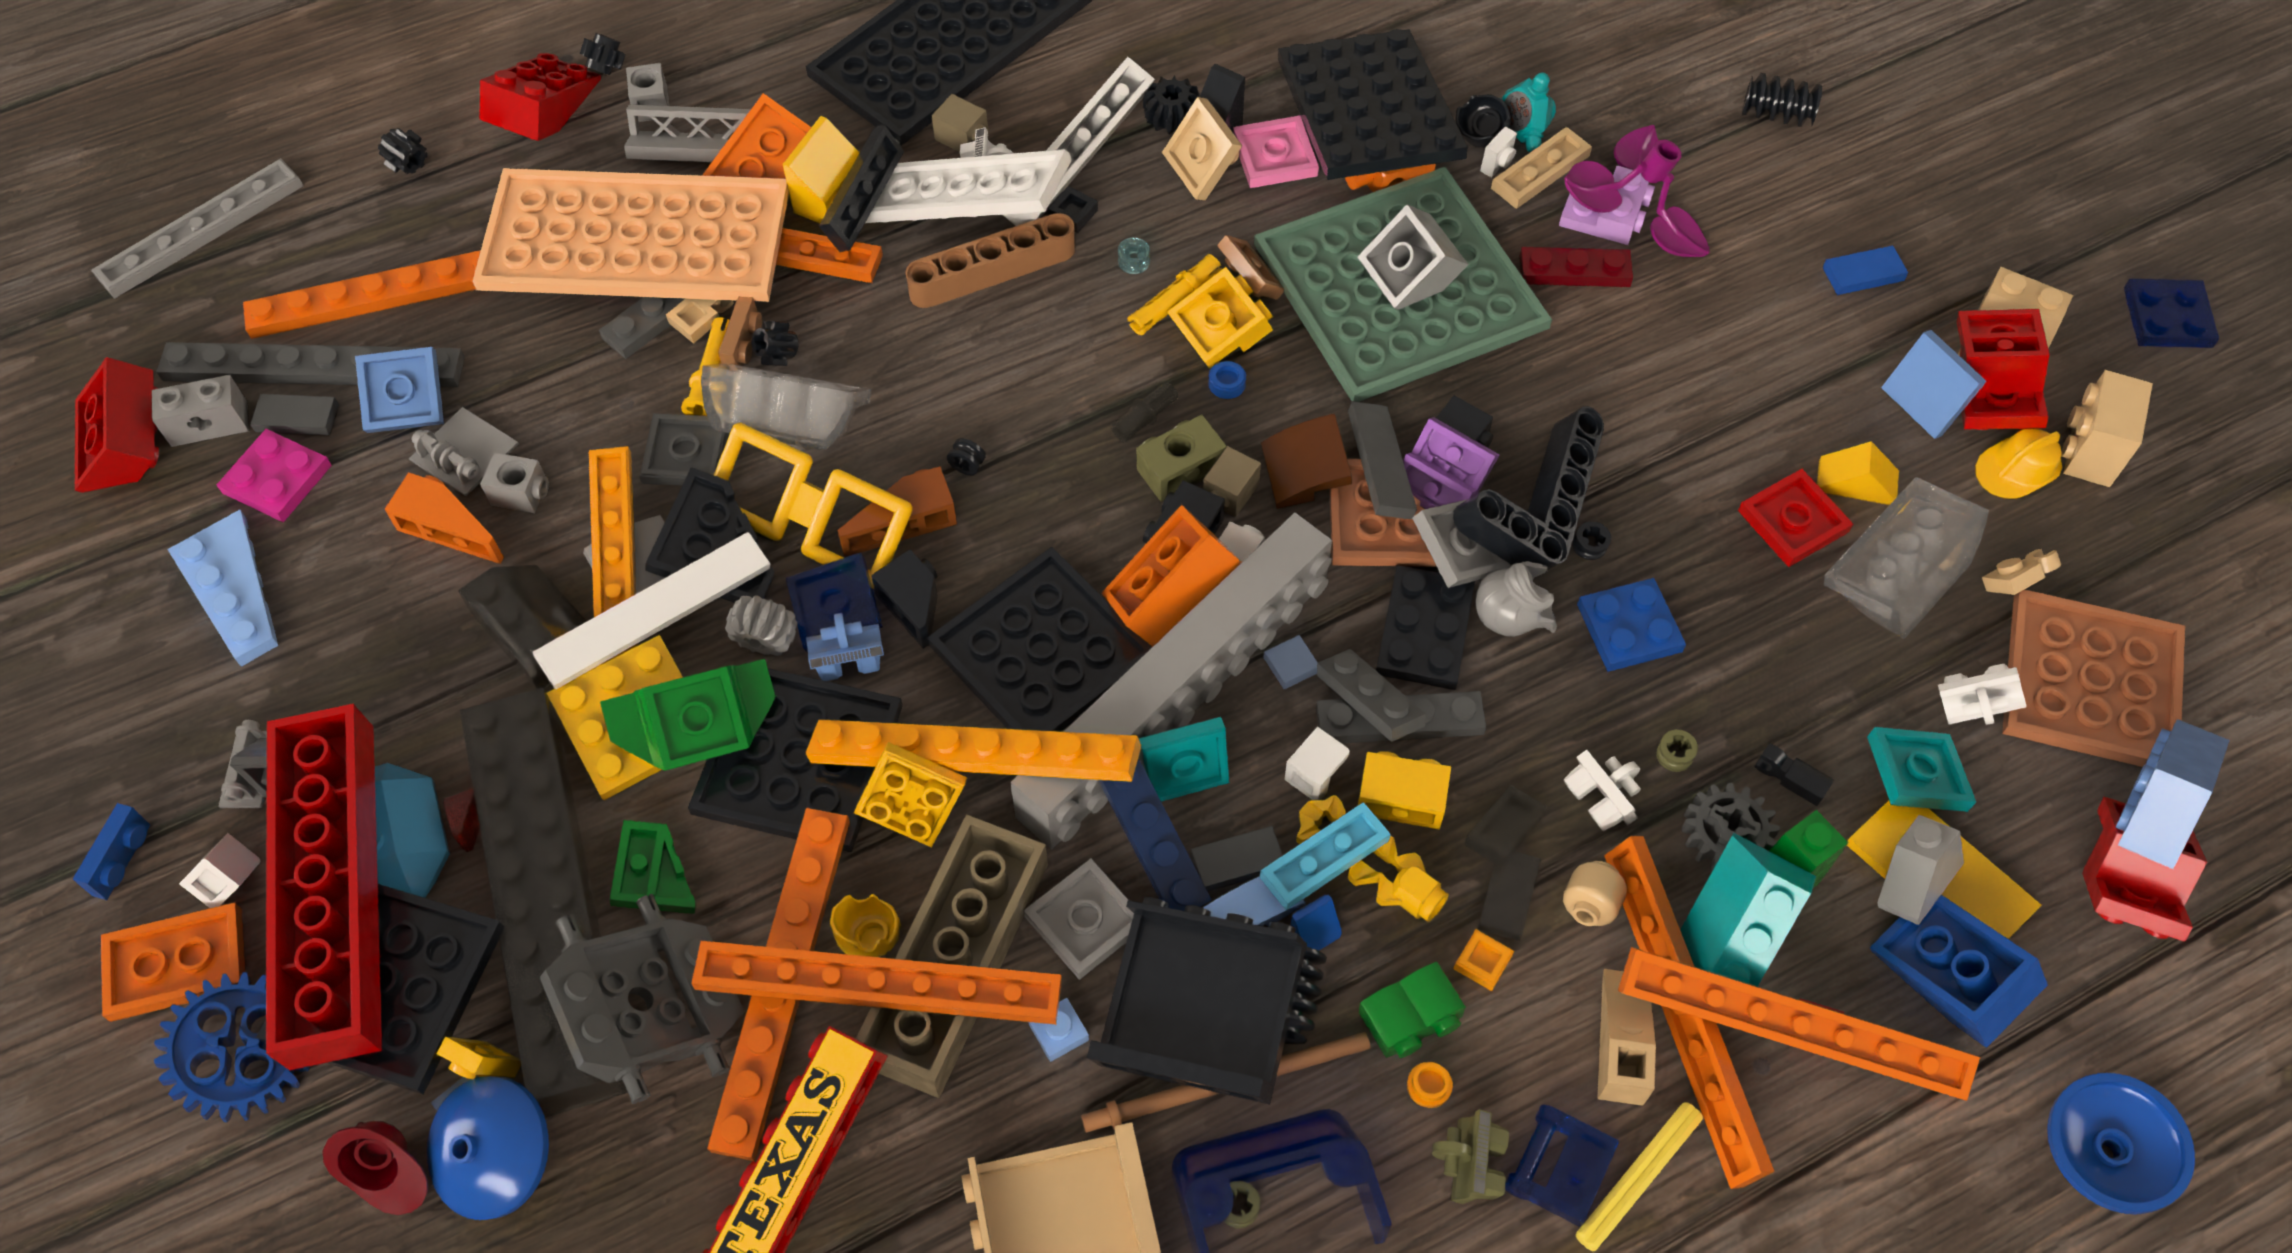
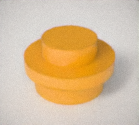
M1423 1062L1416 1065L1409 1073L1407 1091L1411 1099L1422 1107H1439L1447 1102L1452 1093V1078L1449 1072L1440 1064Z

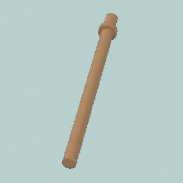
M1362 1032L1281 1056L1277 1076L1369 1050V1038L1366 1032ZM1181 1085L1120 1104H1116L1115 1100L1107 1102L1106 1108L1082 1114L1081 1119L1085 1133L1112 1126L1114 1130V1126L1122 1125V1122L1220 1093Z

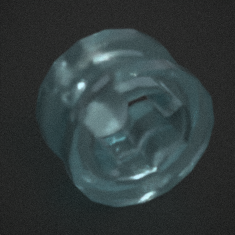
M1134 237L1123 240L1118 246L1119 267L1129 274H1139L1147 270L1150 265V247L1148 243L1143 239ZM1136 253L1138 258H1130V254Z

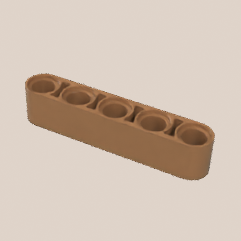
M1050 214L917 259L907 266L905 272L910 301L917 307H933L1064 262L1075 253L1074 222L1066 214Z

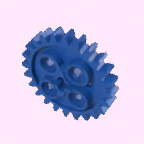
M247 972L242 973L238 984H232L228 975L222 974L221 987L215 989L210 982L204 980V994L198 997L193 992L187 990L185 995L190 1004L186 1008L172 1004L170 1008L177 1017L176 1021H161L160 1023L161 1028L169 1034V1037L155 1040L154 1045L157 1049L167 1052V1054L155 1058L154 1064L157 1068L170 1069L159 1077V1081L163 1086L175 1084L168 1093L174 1101L187 1095L183 1103V1108L190 1113L202 1104L200 1115L205 1120H208L214 1111L219 1109L223 1122L228 1123L233 1110H239L241 1116L246 1121L250 1117V1108L255 1105L266 1114L269 1112L267 1099L274 1097L276 1100L284 1103L286 1098L281 1089L285 1085L299 1088L300 1084L293 1075L294 1072L309 1071L310 1067L288 1070L266 1054V1043L256 1038V1033L251 1032L252 1024L256 1019L266 1016V975H262L255 985H251ZM239 1008H245L241 1026L239 1027V1036L245 1046H240L236 1050L235 1081L232 1086H226L232 1066V1057L226 1047H231L235 1044L236 1013ZM214 1015H224L227 1017L225 1025L220 1030L212 1033L203 1031L204 1023L208 1018ZM209 1059L220 1061V1066L214 1075L208 1078L196 1077L197 1067L202 1062ZM258 1060L269 1063L267 1072L257 1079L244 1077V1072L250 1063Z

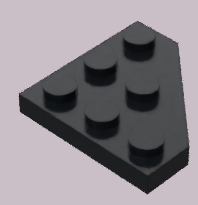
M692 467L690 468L645 563V571L666 578L747 532L750 533L758 545V538L745 513H742L728 480ZM771 564L770 569L719 598L733 603L740 600L741 596H750L752 598L759 596L765 599L774 580L775 572Z

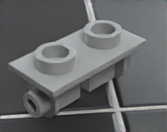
M244 720L242 725L236 728V737L225 781L221 787L222 793L219 808H262L264 797L230 766L231 758L258 739L267 738V731H261L259 729L260 724L254 720Z

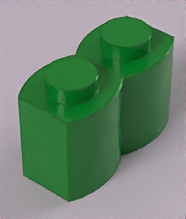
M1434 962L1360 1002L1358 1013L1386 1058L1398 1054L1399 1058H1404L1422 1047L1423 1043L1421 1040L1424 1037L1434 1033L1438 1037H1443L1456 1030L1461 1025L1459 1019L1463 1017L1466 1007L1438 962Z

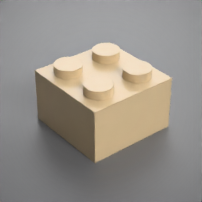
M2108 370L2103 372L2096 384L2089 383L2083 395L2081 407L2075 405L2068 418L2067 427L2072 428V432L2066 438L2061 451V457L2066 458L2063 474L2111 487L2142 444L2153 383Z

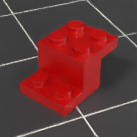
M2040 310L1958 311L1957 327L1961 344L1960 357L1987 381L1961 412L1964 430L2046 428L2048 412L2043 390L2050 354Z
M2104 796L2097 809L2103 831L2082 872L2095 912L2103 919L2115 924L2127 922L2142 927L2148 934L2160 939L2172 937L2186 942L2193 926L2185 905L2207 864L2206 857L2194 831H2192L2174 868L2171 869L2118 846L2124 831L2115 827L2126 803Z

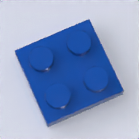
M1654 578L1579 598L1577 606L1607 672L1683 652L1686 646Z

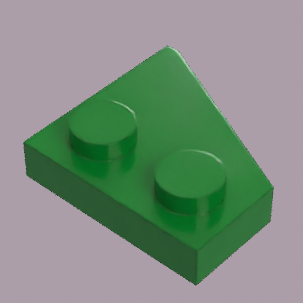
M623 820L609 899L610 906L639 909L636 901L645 895L654 894L660 911L695 914L696 902L690 892L679 856L676 854L667 824Z

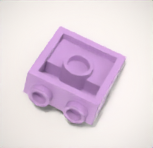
M1616 166L1613 174L1614 182L1621 181L1633 170ZM1640 173L1623 188L1618 189L1622 197L1621 205L1614 211L1605 213L1585 208L1569 193L1559 226L1628 245L1632 232L1640 233L1646 212L1640 209L1641 206L1649 207L1655 186L1649 185V182Z

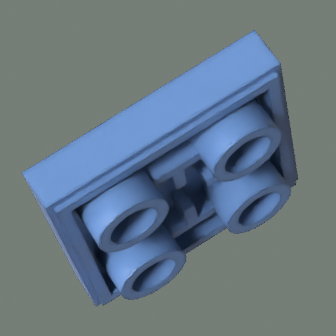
M1929 330L1920 336L1881 388L1936 439L1943 436L1987 381L1932 330Z

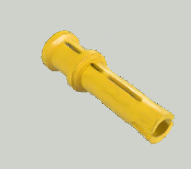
M723 317L715 318L712 321V328L700 368L691 375L689 380L691 391L689 397L685 398L682 402L681 409L684 415L715 416L716 407L714 406L716 396L721 394L724 387L720 377L723 366L718 352L726 333L729 319H727L723 331L721 330Z

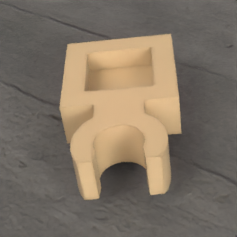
M2037 549L2027 554L2023 560L2011 558L1996 565L1997 569L1983 576L1982 579L1986 592L2015 595L2044 579V573L2056 570L2061 566L2057 551L2053 550L2043 555L2042 549Z

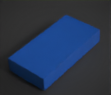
M1893 245L1826 259L1822 267L1837 295L1905 281L1908 275V271Z

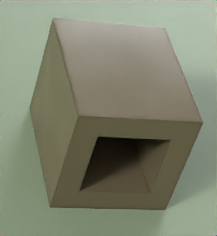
M951 94L932 115L935 140L960 152L961 144L975 141L976 129L986 127L989 135L986 110L954 94Z
M1227 446L1205 476L1203 489L1224 498V512L1237 517L1259 486L1261 463Z

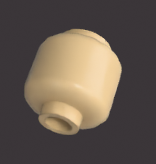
M1603 861L1587 862L1579 865L1573 871L1564 891L1563 903L1566 910L1578 923L1585 926H1604L1611 924L1618 916L1626 897L1627 885L1619 871L1611 864Z

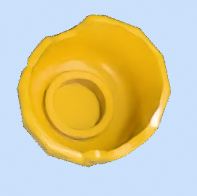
M874 894L862 900H856L852 895L845 896L832 908L830 926L840 950L848 955L883 956L899 940L901 923L894 907L881 899L879 900Z

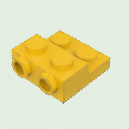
M1226 267L1167 311L1209 369L1238 347L1245 352L1273 331L1268 322L1273 317L1270 311L1260 299L1254 303L1249 297L1253 290L1241 274L1234 278Z

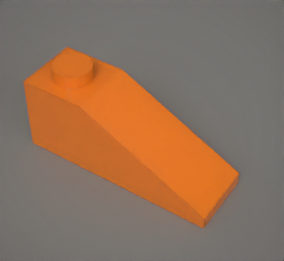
M408 472L385 508L397 531L501 564L504 557L493 536L441 480L430 475L422 477Z

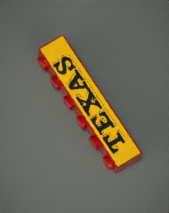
M831 1026L828 1027L825 1034L820 1033L816 1037L808 1053V1057L811 1060L802 1076L798 1075L789 1086L785 1097L788 1104L780 1119L775 1118L766 1129L762 1140L763 1144H765L764 1149L757 1162L752 1161L743 1172L739 1182V1186L742 1188L734 1205L730 1204L722 1212L716 1224V1231L719 1233L711 1248L705 1249L702 1253H785L888 1055Z

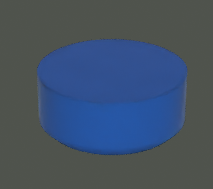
M1222 361L1215 364L1209 372V389L1219 398L1232 399L1238 397L1246 387V372L1244 368L1232 361Z

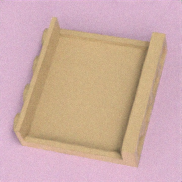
M1133 1123L1114 1126V1135L978 1165L976 1164L975 1157L967 1158L970 1174L961 1176L966 1203H976L978 1220L970 1221L974 1249L984 1248V1253H1161Z

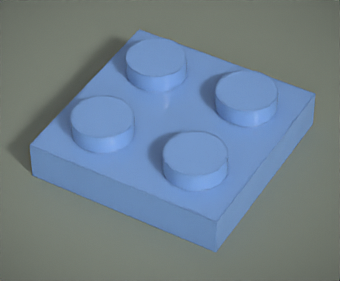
M433 347L355 356L363 431L374 433L444 424L437 353Z

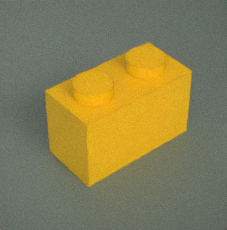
M1388 751L1367 752L1358 805L1364 802L1378 819L1440 830L1445 814L1451 766L1441 765L1433 759L1412 760L1401 758L1397 754Z

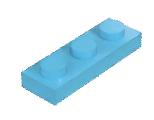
M1363 802L1263 868L1260 872V879L1284 909L1288 910L1389 842L1391 834Z

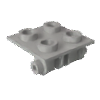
M462 407L435 434L430 430H417L412 436L416 452L409 460L462 495L467 496L482 481L493 453L508 455L519 443Z

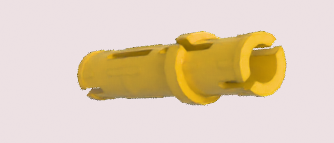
M1208 254L1188 271L1183 270L1177 274L1176 280L1128 316L1127 320L1131 322L1129 325L1132 330L1142 336L1157 322L1168 315V310L1222 270L1218 259Z

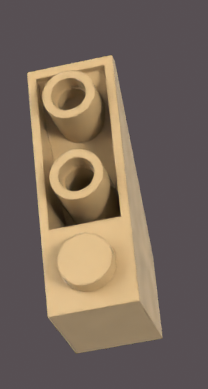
M1604 969L1602 978L1597 1099L1643 1106L1655 1090L1656 1041L1652 1003L1619 992L1618 988L1624 971Z

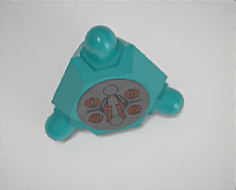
M1543 72L1538 73L1532 80L1528 78L1506 90L1503 97L1500 98L1510 110L1511 123L1509 129L1517 133L1516 138L1521 143L1524 142L1526 144V149L1529 153L1542 144L1543 132L1551 124L1556 113L1555 102L1547 95L1550 78Z

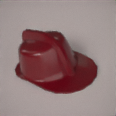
M384 1121L359 1122L355 1127L338 1130L328 1138L323 1149V1163L329 1174L353 1190L370 1205L384 1213L401 1215L411 1213L423 1204L428 1193V1179L423 1167L407 1152L406 1139L402 1132L394 1125Z

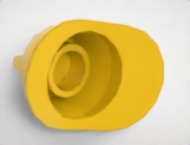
M2025 428L1988 448L1979 456L1975 465L1976 478L1980 485L1992 495L2003 499H2017L2029 495L2053 482L2060 476L2062 470V452L2058 443L2060 439L2059 432L2056 431L2050 434L2040 428Z

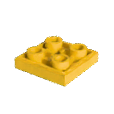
M888 742L856 805L854 813L932 848L965 786L967 777Z

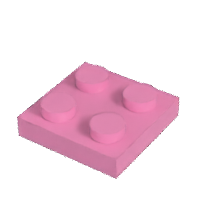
M1300 115L1233 127V134L1242 145L1239 150V158L1249 188L1318 176L1319 166Z

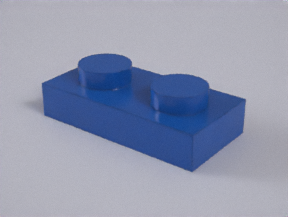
M117 803L74 875L73 880L91 896L108 900L113 889L122 881L125 868L136 849L144 843L150 824L133 807Z

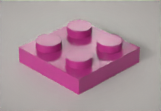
M265 429L217 483V487L222 494L284 523L332 465L326 456Z

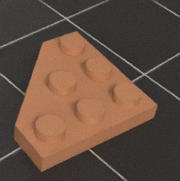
M1347 459L1352 475V484L1329 489L1332 565L1437 567L1413 519L1375 515L1361 459ZM1413 495L1417 507L1416 515L1425 509L1420 506L1421 501Z

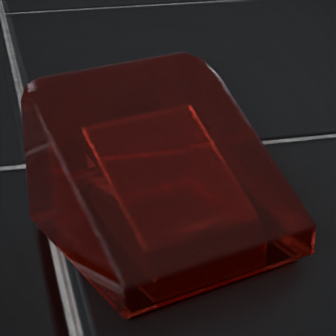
M469 789L445 798V802H443L452 835L466 852L474 848L486 810V805L476 789Z

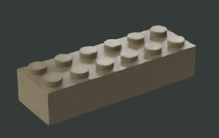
M966 814L895 959L1000 969L1024 918V910L1029 907L1047 869L1046 844ZM871 1007L856 1039L888 1055L879 1074L940 1098L977 1017Z

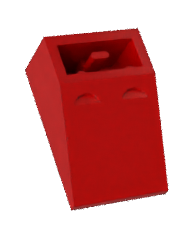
M540 53L533 59L518 62L516 66L496 71L495 74L480 80L479 120L540 141L562 129L599 83L601 75L587 70L585 65L570 64L559 60L558 56L554 54Z

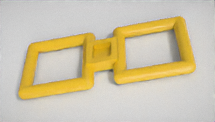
M743 423L734 424L714 476L729 480L744 441L794 465L772 522L740 507L742 513H745L753 530L773 541H779L783 538L789 521H795L808 528L801 545V552L804 556L874 589L871 575L892 562L913 511L912 504L840 469H835L831 472L823 490L806 482L813 463V459L809 454ZM842 488L894 512L871 570L819 546Z

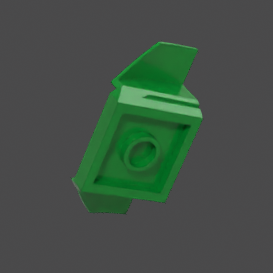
M761 659L738 666H725L638 689L631 694L600 701L610 741L655 767L666 771L749 748L776 696L766 660Z

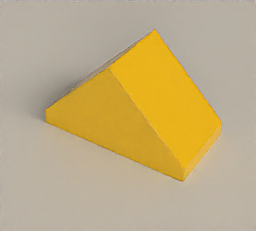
M1870 441L1821 456L1818 466L1817 485L1827 494L1895 506L1897 503L1899 470Z

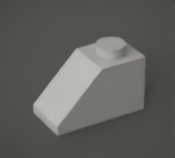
M1918 815L1895 847L1877 902L1878 908L1919 925L1964 864L1960 831Z

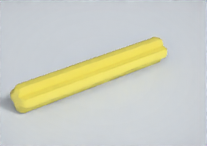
M1688 1102L1680 1105L1576 1232V1238L1590 1251H1596L1703 1120V1115L1698 1109Z

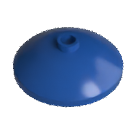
M2097 1073L2082 1077L2073 1082L2059 1094L2052 1105L2047 1124L2051 1153L2067 1181L2090 1201L2119 1213L2146 1214L2160 1210L2173 1203L2188 1187L2195 1166V1150L2191 1133L2175 1106L2155 1088L2127 1075ZM2102 1145L2112 1150L2113 1158L2108 1157L2103 1152Z
M484 1076L469 1080L447 1096L436 1112L430 1127L427 1141V1165L437 1194L451 1210L469 1219H496L514 1212L531 1197L545 1171L549 1151L547 1123L539 1103L520 1083L499 1076Z

